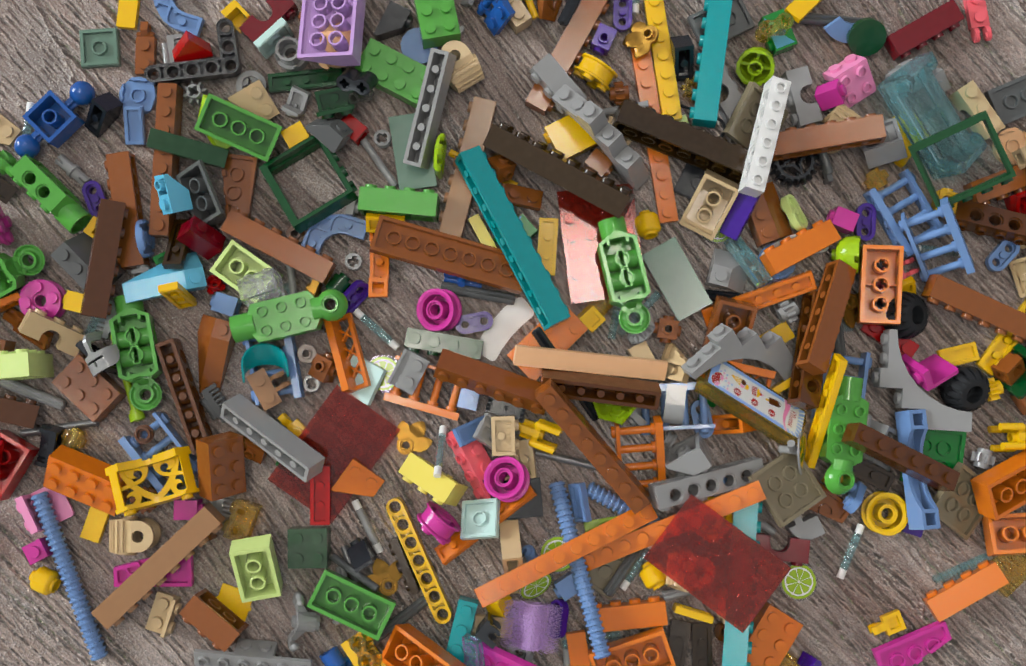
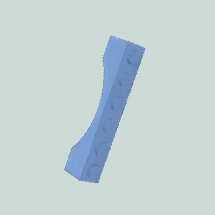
M926 409L895 412L898 442L923 454L925 436L928 431ZM902 472L909 530L940 529L939 510L931 497L927 484Z

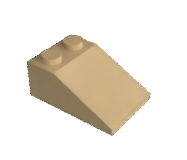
M706 169L679 224L713 241L739 194V184Z

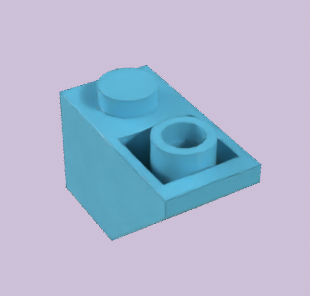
M168 174L154 176V186L158 192L159 207L163 215L193 209L190 193L186 187Z

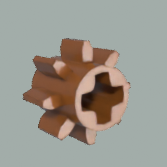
M622 81L613 82V87H609L610 102L614 101V104L617 106L624 99L629 100L628 85L624 86Z

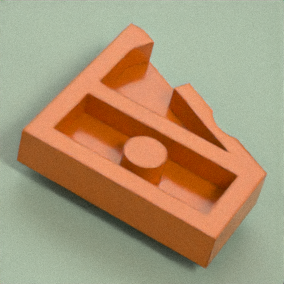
M353 458L331 490L374 497L385 480Z

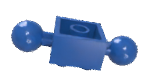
M77 81L72 84L69 91L70 97L66 101L49 90L22 117L35 131L31 135L23 134L16 138L14 142L16 153L20 157L27 154L34 158L40 152V142L43 139L56 148H59L85 123L74 109L79 105L86 106L91 104L92 99L95 98V90L90 83Z

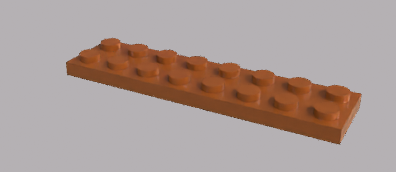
M380 215L369 252L521 294L522 288L501 249Z

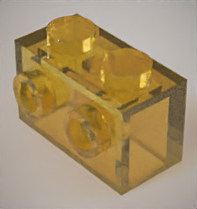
M243 498L233 501L229 508L230 518L223 525L222 531H225L223 537L230 540L251 537L262 505Z

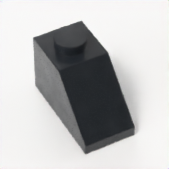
M390 1L374 32L375 39L382 41L404 34L406 29H409L413 23L411 10Z
M690 36L670 37L676 81L693 80L694 44Z
M111 92L93 98L84 126L97 138L101 137L119 118L123 103Z
M358 537L349 543L351 547L347 549L356 573L377 559L378 556L366 537L362 540Z

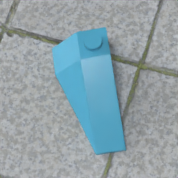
M187 253L183 269H164L161 263L123 283L122 289L125 302L132 303L164 297L158 292V285L176 281L188 292L205 289L207 282L197 253Z

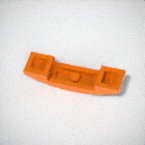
M369 233L370 246L374 233ZM371 252L368 297L388 298L390 258Z

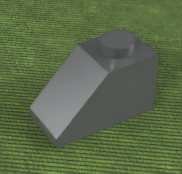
M339 118L316 119L305 127L333 154L345 146L353 133V130Z

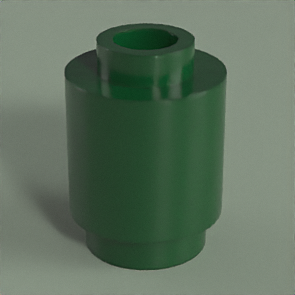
M342 272L340 274L335 273L326 284L324 291L336 289L344 293L351 285L349 283L350 278Z

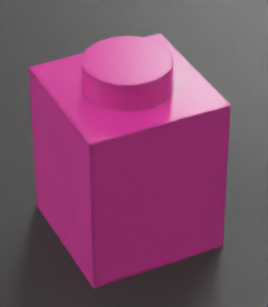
M835 79L817 86L814 96L821 111H825L844 104L847 90L844 84L841 85L839 79Z
M837 206L828 212L826 220L830 219L837 231L848 235L854 231L860 214Z
M203 499L174 500L173 520H190L205 506Z
M46 537L39 538L22 547L30 565L41 562L53 555V552H50L51 546H48L49 541H46Z

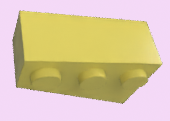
M410 452L398 471L403 475L402 479L409 484L415 483L418 485L417 489L423 494H431L433 496L432 500L439 505L444 503L457 506L468 486L458 483L452 479V476L441 472L440 478L433 477L435 465L421 456Z

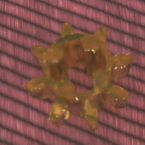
M694 77L692 80L686 78L684 81L686 85L680 87L681 90H684L682 97H688L689 101L692 98V88L690 86H694V89L697 88Z
M876 167L865 175L867 180L864 181V184L868 189L873 187L878 190L888 183L886 178L889 177V174L885 169L880 171Z
M75 426L72 429H65L61 435L64 440L62 444L74 450L77 447L83 448L88 441L85 439L86 432Z

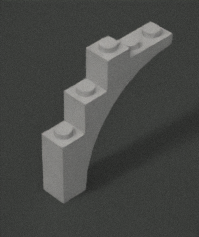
M566 84L551 97L553 102L570 115L599 145L625 183L637 191L649 179L641 155L626 144L623 134L608 122L604 110L591 100L587 101Z
M721 323L707 335L710 342L704 345L681 366L684 373L696 379L707 370L721 363L736 359H753L765 363L770 370L776 371V376L785 381L791 376L794 358L782 337L770 330L760 338L758 333L744 327L736 335L733 329Z
M883 330L880 337V343L883 346L879 358L882 368H874L871 374L873 387L896 389L893 396L895 408L926 409L927 424L930 430L972 432V412L953 409L928 396L907 371L898 345V330Z

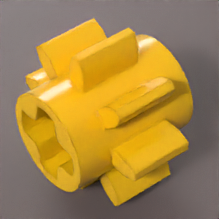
M994 377L988 378L990 383L988 402L1001 399L1000 394L1004 393L1000 380L995 381Z

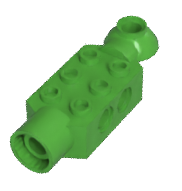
M6 150L0 151V174L5 175L7 173L20 187L24 186L28 190L26 194L33 200H38L41 203L40 207L46 213H52L54 218L71 234H76L87 226L92 219V215L82 207V202L41 162L27 154L17 161Z
M624 216L621 218H607L598 222L602 241L598 244L597 252L610 304L621 308L618 315L621 328L628 333L639 334L648 328L651 321L648 309L641 303L651 293L637 235L628 233ZM629 315H637L639 322L632 323L629 320Z
M29 244L22 245L15 250L13 257L0 253V299L24 287L25 275L33 276L43 270L45 256L38 247ZM29 255L34 259L33 264H30L28 261Z
M328 289L323 291L318 297L307 290L249 305L248 312L229 317L231 334L236 343L256 339L259 343H269L321 330L323 319L337 321L346 314L348 300L341 291ZM329 300H335L336 306L332 310L327 308Z
M120 295L114 298L116 315L109 320L113 345H117L120 353V359L116 363L118 377L133 383L129 392L131 404L139 410L148 411L155 408L162 399V390L155 382V379L163 373L154 345L158 343L153 316L145 312L143 301L126 303L124 295ZM149 390L151 397L148 400H143V393Z
M843 377L818 457L824 462L831 464L826 470L824 479L827 489L836 495L845 494L853 488L855 483L853 466L861 463L863 460V452L841 442L848 423L861 422L867 426L869 402L861 397L863 378ZM843 475V481L840 483V478Z

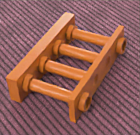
M396 355L395 359L399 360L400 356ZM428 364L427 368L435 370L436 366ZM426 370L413 395H409L408 398L402 397L401 389L395 387V385L393 390H390V393L385 392L383 400L456 421L459 419L460 413L456 412V404L461 388L455 384L448 406L446 405L445 409L438 407L439 403H437L443 383L438 378L435 380L430 401L428 400L427 404L419 402V394Z
M660 415L652 416L653 423L649 425L620 428L619 424L614 423V426L610 427L611 438H615L616 455L621 461V454L651 451L655 454V459H652V461L625 464L630 471L652 469L656 472V477H653V479L638 480L644 488L648 487L650 483L666 479L664 431ZM650 433L654 436V441L647 444L621 446L620 435Z

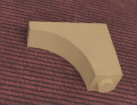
M518 519L506 520L499 524L504 574L523 565ZM522 588L511 594L521 593Z

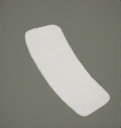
M522 297L516 298L514 305H506L493 319L492 327L484 331L480 340L484 341L482 356L495 361L514 333L533 317L534 310Z

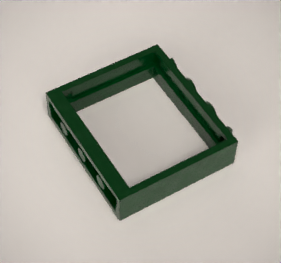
M986 110L908 146L936 208L940 206V198L917 151L983 121L1007 172L949 197L951 207H955L954 203L958 201L965 203L973 199V195L981 192V194L992 191V186L999 183H1001V186L1013 181L1012 177L1017 176Z
M313 135L259 167L290 223L299 234L358 199L355 193L358 189L352 180L348 182L346 177L349 174L343 165L339 167L337 162L340 159L337 154L330 152ZM322 148L347 191L299 219L274 175L317 149Z

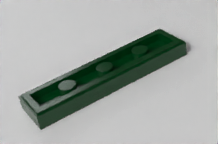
M322 68L268 74L269 93H289L294 85L306 91L338 87L336 81L344 72V68Z
M155 128L150 129L146 144L147 148L193 161L202 159L204 164L221 169L225 168L229 152L225 148Z

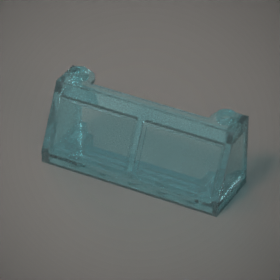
M932 51L914 57L877 86V89L911 144L961 122L932 73L938 66V61ZM964 129L917 152L934 180L965 173L988 145L980 134L976 132L968 133Z

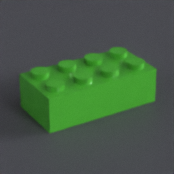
M414 0L423 49L440 47L453 40L461 41L454 0Z
M370 38L361 55L360 66H355V69L360 72H373L378 78V84L375 88L416 108L426 66Z
M210 93L194 127V130L266 162L269 161L283 129L282 126Z
M365 184V187L360 186L358 211L363 216H366V213L405 216V220L438 223L440 199L438 193L430 189L417 192L415 191L416 189L405 187L404 190H396L394 186L377 188V185Z
M325 568L306 607L378 641L393 612L396 601L378 592L375 593L370 588Z

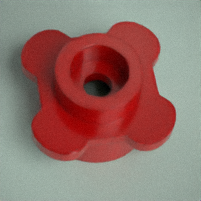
M211 275L206 279L208 294L212 295L216 291H224L226 289L225 284L216 275Z

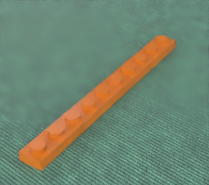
M630 48L638 101L648 100L649 107L661 114L651 51L643 57L636 59L634 48ZM646 147L660 224L678 222L668 155Z
M759 480L638 528L585 555L583 558L586 559L585 565H588L587 571L765 500L766 496Z
M651 503L636 514L629 510L474 589V592L481 607L484 608L656 520L658 516Z

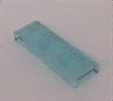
M741 236L737 241L732 238L724 241V245L757 288L769 283L773 279Z

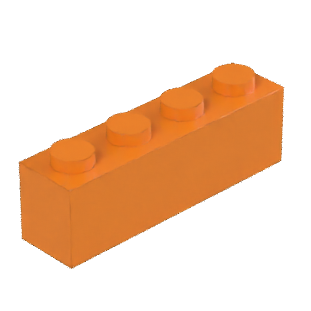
M821 219L812 224V229L807 231L804 228L795 233L797 237L791 239L789 236L780 241V246L775 248L772 245L763 250L765 254L759 258L769 276L772 277L841 240L832 221L829 219L823 222Z
M984 560L977 564L978 568L971 571L969 569L961 573V578L955 581L951 579L943 584L944 587L938 591L933 589L926 593L927 597L923 601L934 618L941 622L1007 585L1009 582L996 562Z
M649 596L648 600L631 598L629 602L612 600L609 601L610 604L602 605V602H598V605H596L600 610L598 611V614H601L600 621H603L601 625L605 628L603 632L668 625L665 600L660 598V596Z

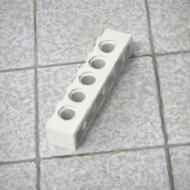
M772 76L764 84L738 189L739 193L756 198L765 192L791 81Z

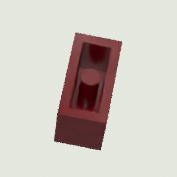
M193 216L181 225L176 240L209 260L222 251L226 236L198 217Z

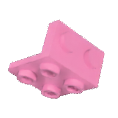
M850 54L843 61L830 66L827 71L822 73L824 80L830 82L839 79L841 85H845L847 95L845 96L844 104L849 108L876 91V85L865 57Z
M43 487L31 494L16 498V509L23 516L26 530L31 535L44 531L41 528L43 526L42 523H39L40 517H37L38 512H35L36 506H33L34 501L30 499L32 496L45 491L48 492L47 496L51 498L49 502L53 504L51 507L55 509L54 515H57L56 520H59V523L75 514L67 496Z

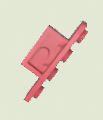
M453 431L446 434V442L452 448L457 463L461 465L466 480L470 482L475 497L477 499L491 498L484 486L483 480L485 470L492 461L483 444L475 440L459 447Z

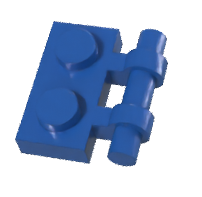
M482 0L477 9L478 15L486 14L487 17L484 22L493 36L500 34L516 13L508 0Z

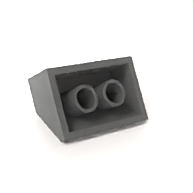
M202 159L176 175L177 181L189 190L193 209L190 210L192 217H198L211 227L218 225L226 219Z
M84 232L63 242L50 255L83 290L85 288L93 238ZM117 262L115 265L119 266L117 277H113L112 284L126 273Z

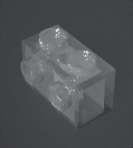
M274 267L265 268L261 272L248 274L243 278L237 279L240 300L248 308L253 303L285 296L281 275Z

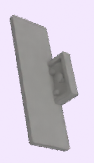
M239 638L234 652L195 649L194 651L195 666H312V660L275 656L278 642Z

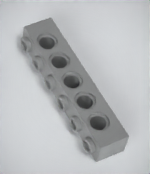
M752 456L710 467L705 473L697 475L684 474L650 483L648 488L652 507L660 511H669L672 509V506H687L690 504V501L694 500L696 502L705 501L709 496L717 497L727 491L751 483L747 477L763 467L762 458ZM744 471L745 475L741 479V473ZM727 476V482L724 484L723 479ZM709 480L710 485L706 489V482ZM692 485V491L688 493V487ZM674 489L675 494L670 498V492Z

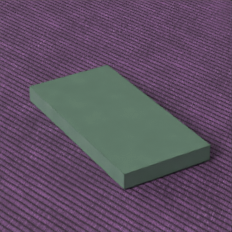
M415 113L388 117L399 190H404L405 187L416 190L438 187L433 168V154L428 169L403 163Z
M675 237L642 255L643 260L679 322L712 304L711 299Z

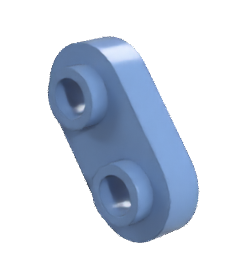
M1002 240L986 257V268L992 272L1005 269L1019 253L1020 245ZM1005 246L1009 247L1008 252L1005 250ZM993 259L997 262L996 266L992 263Z
M699 400L692 402L689 408L692 424H701L700 413L696 412V407L700 406ZM708 405L709 424L713 423V420L710 412V407ZM711 428V432H699L702 438H708L713 434L714 428ZM694 429V432H699V429Z
M860 481L854 483L853 488L844 498L843 509L849 514L854 513L861 505L867 486Z

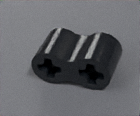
M349 67L337 78L336 82L343 91L353 90L365 96L378 84V78L373 72H360L353 67Z

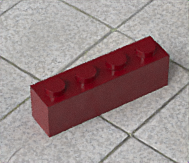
M950 0L889 35L884 46L893 61L898 58L903 60L912 54L911 51L915 48L919 51L928 45L927 42L929 40L936 41L944 36L943 32L947 30L952 32L960 27L959 23L965 17L955 1Z

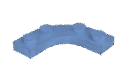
M154 0V5L160 17L168 26L178 32L185 33L187 30L200 37L205 22L203 18L179 10L175 0Z
M345 214L330 215L308 229L301 246L305 247L307 244L316 249L315 253L320 255L325 241L337 234L348 235L364 241L367 234L366 220Z

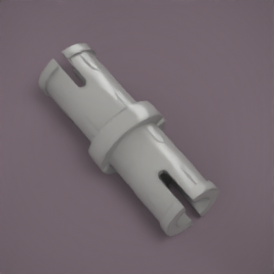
M64 154L57 157L60 161L55 159V164L60 166L69 178H73L82 187L87 181H92L91 178L80 170L81 167L77 164L74 165Z

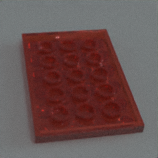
M619 184V185H617V186H622V185H624V186H626V187H628V188H630V189L633 190V188H632L629 184ZM569 191L557 192L570 303L573 305L607 301L609 296L597 252L598 244L602 241L598 222L616 216ZM633 199L624 219L628 233L637 235L641 251L640 237L635 226L637 215L635 200Z
M338 384L298 437L325 457L324 465H330V524H332L353 495L331 490L348 464L354 458L371 470L400 430L352 394L342 392L341 386ZM279 463L267 480L310 509V480L305 483Z
M693 494L688 497L644 556L645 560L742 633L791 570L790 566Z

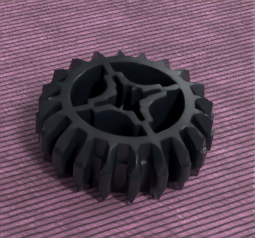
M807 155L784 159L782 165L779 164V160L772 161L770 167L772 171L769 175L775 174L774 181L776 182L780 179L781 186L787 182V188L792 187V185L795 188L799 187L800 184L805 185L807 180H812V175L817 173L814 168H817L819 164L814 161L819 159V156ZM799 159L797 162H795V164L793 163V164L787 165V164L790 162V160H791V161H793V160L795 161V160ZM805 159L806 169L803 173L801 162ZM784 170H789V171H791V173H792L793 175L795 174V176H791V175L786 174V173L784 172Z

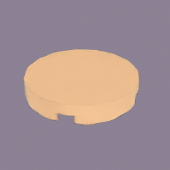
M1015 127L1007 128L997 135L1011 165L1014 166L1017 163L1012 152L1026 146V132ZM992 144L994 156L1002 163L994 144Z

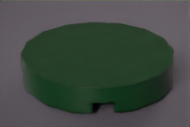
M871 17L862 18L856 21L848 31L847 43L850 50L856 55L862 57L871 56L883 47L887 32L880 21Z

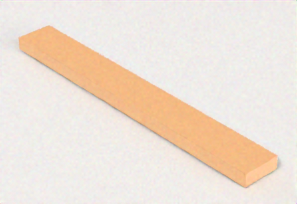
M517 344L515 345L513 365L660 381H665L668 367L666 360Z

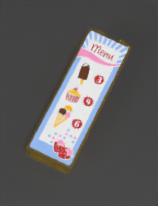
M728 361L707 370L697 378L695 392L780 445L788 446L787 442L789 440H794L797 445L798 436L801 431L803 432L806 425L807 411L787 404L788 399Z

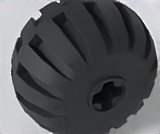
M903 291L901 324L884 325V329H897L899 339H910L918 336L923 332L928 323V308L924 300L915 293ZM895 298L891 300L888 311H886L888 320H895Z
M969 365L957 366L959 373L940 384L941 398L948 407L960 411L973 412L979 409L981 405H984L985 400L988 399L990 383L987 376L980 369Z

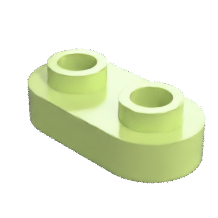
M791 194L782 197L780 208L787 215L791 228L797 231L807 228L808 221L795 197Z

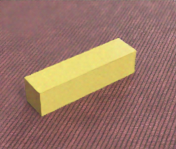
M479 214L470 217L468 221L479 242L497 248Z

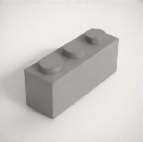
M550 53L531 68V79L543 87V92L549 99L564 84L584 99L587 98ZM557 104L555 105L560 113H565L566 116L568 115L561 107H559Z

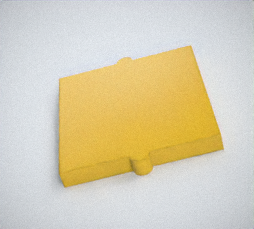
M226 583L222 584L219 595L216 598L245 622L248 612L252 610V601L242 603L237 587Z

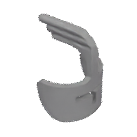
M103 331L87 333L82 339L88 353L85 362L93 377L113 366L120 359L119 349L116 344L93 352L91 342L101 340ZM103 355L102 358L98 359V360L95 361L94 363L92 362V361H94L95 359H97L98 357H100V356Z

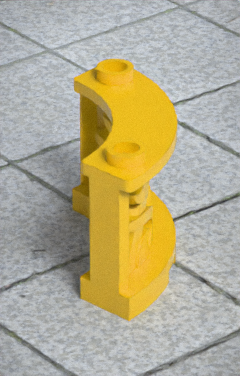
M176 447L155 454L151 459L148 458L142 461L141 458L116 463L105 468L106 476H109L116 504V515L124 513L125 517L137 514V510L154 507L178 499L184 501L194 498L193 494L200 492V489L196 486L189 454H191L190 447ZM179 460H180V464H181L182 471H178V469H179ZM168 464L166 470H171V472H163L161 466ZM149 467H153L158 474L169 477L158 494L148 492L138 486L146 480ZM141 471L142 477L134 482L133 480L137 479L134 473ZM118 474L126 483V486L121 487ZM177 476H184L186 489H177L178 484L183 483L180 479H176ZM132 489L133 491L127 495V499L135 497L136 500L133 504L125 505L122 492ZM170 489L172 490L173 493H175V494L166 496V495L168 494V492L170 491ZM143 497L151 500L142 503Z

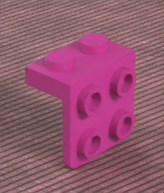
M906 354L902 355V360L908 373L916 384L926 391L932 390L959 373L956 366L937 354H932L919 363Z

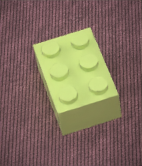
M234 240L230 241L209 270L254 303L265 301L284 276Z
M16 349L11 352L0 351V380L54 377L53 354H45V350Z
M271 534L232 540L229 556L242 603L281 596L283 581Z

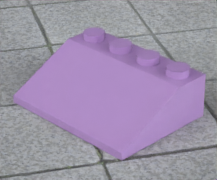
M302 0L297 59L336 66H360L366 0ZM329 24L336 31H332L329 34L328 41L338 52L325 51L327 39L321 32L327 29ZM351 30L350 45L340 31ZM335 37H341L339 42L333 43Z

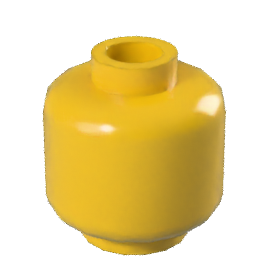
M643 210L634 220L638 236L645 240L656 238L661 231L658 215L654 212Z
M650 560L641 566L643 569L640 571L639 576L647 589L655 591L665 585L666 571L660 562L653 563Z
M46 566L32 571L29 576L30 588L43 595L55 593L61 584L58 572Z

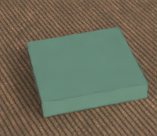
M118 28L79 30L81 67L83 69L121 66Z

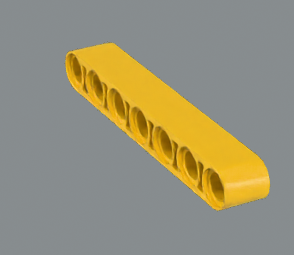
M393 497L386 504L387 513L435 621L439 624H445L449 622L452 615L450 603L404 500L400 497ZM393 501L399 502L401 506L399 511L392 510L391 503ZM399 520H407L408 528H400ZM408 537L415 538L417 542L415 546L412 547L407 544L406 540ZM416 555L423 556L424 563L417 564L414 557ZM424 573L431 574L432 581L425 582L422 579V575ZM437 591L440 594V598L434 600L430 597V593ZM445 609L448 612V616L440 617L438 611Z

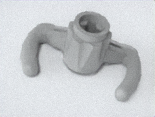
M299 591L293 594L292 602L296 609V615L292 616L291 627H293V630L287 638L288 648L292 652L297 651L299 645L295 643L296 639L305 632H314V630H319L320 615L306 610L303 595Z

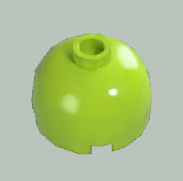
M763 47L746 49L736 63V73L743 84L746 85L748 82H755L761 86L773 76L775 70L773 55Z
M861 236L842 238L837 243L836 249H832L831 260L840 259L857 270L856 274H859Z

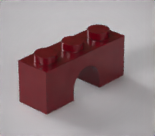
M266 0L267 5L272 10L271 17L266 21H259L251 15L239 29L253 43L281 17L286 22L292 20L298 11L296 4L292 0Z
M756 533V541H760L759 553H755L754 561L763 562V559H771V563L783 564V561L791 562L793 566H803V563L808 564L809 539L788 536L787 545L781 550H774L770 546V535L768 533Z

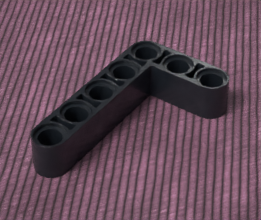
M227 18L220 19L216 24L220 57L150 65L144 70L145 78L152 85L158 86V83L181 84L190 83L191 81L199 82L239 76L242 72L237 31L234 24ZM224 26H231L229 32H222ZM229 44L234 45V48H233L232 51H230V52H226V51H225V47H226L227 45H229ZM230 63H235L236 68L234 70H227ZM216 65L217 70L214 73H209V67ZM191 68H198L195 75L189 74ZM172 70H178L176 77H170ZM159 72L158 78L152 80V73Z

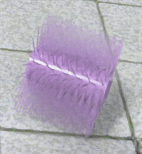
M515 600L513 604L505 607L509 609L512 605L515 606V608L506 612L507 614H504L513 613L512 616L504 620H514L504 624L507 625L504 627L513 625L510 629H502L507 630L504 632L510 633V630H514L512 634L505 633L508 636H504L507 637L505 638L507 640L503 642H507L505 644L513 643L511 646L504 647H513L532 652H538L542 649L541 652H543L546 647L551 646V644L554 645L553 642L559 641L553 639L554 641L550 640L551 642L547 643L554 636H559L556 635L558 633L548 637L547 635L553 631L558 632L556 630L558 628L549 629L552 626H556L555 624L562 620L551 623V625L548 623L561 616L557 614L551 617V615L560 611L559 609L563 607L553 610L557 605L537 602V600H525L523 602L520 600L518 603ZM550 647V648L547 649L546 652H548V651H550V650H552V649H556V648Z

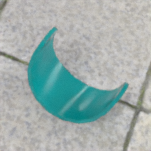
M268 343L253 345L242 356L241 371L243 383H245L247 371L260 365L279 366L284 369L287 377H289L287 358L284 352L275 345Z

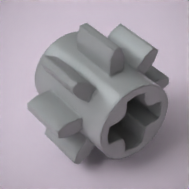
M191 81L188 87H184L186 94L183 96L189 99L191 105L196 102L201 106L203 94L206 95L209 92L206 88H203L204 85L201 82L196 85Z
M786 300L778 304L779 309L776 310V315L782 323L786 321L787 324H791L798 320L797 315L800 314V310L794 301L789 303Z
M978 447L977 452L972 451L970 460L974 461V467L988 470L989 465L994 467L996 457L992 456L993 451Z

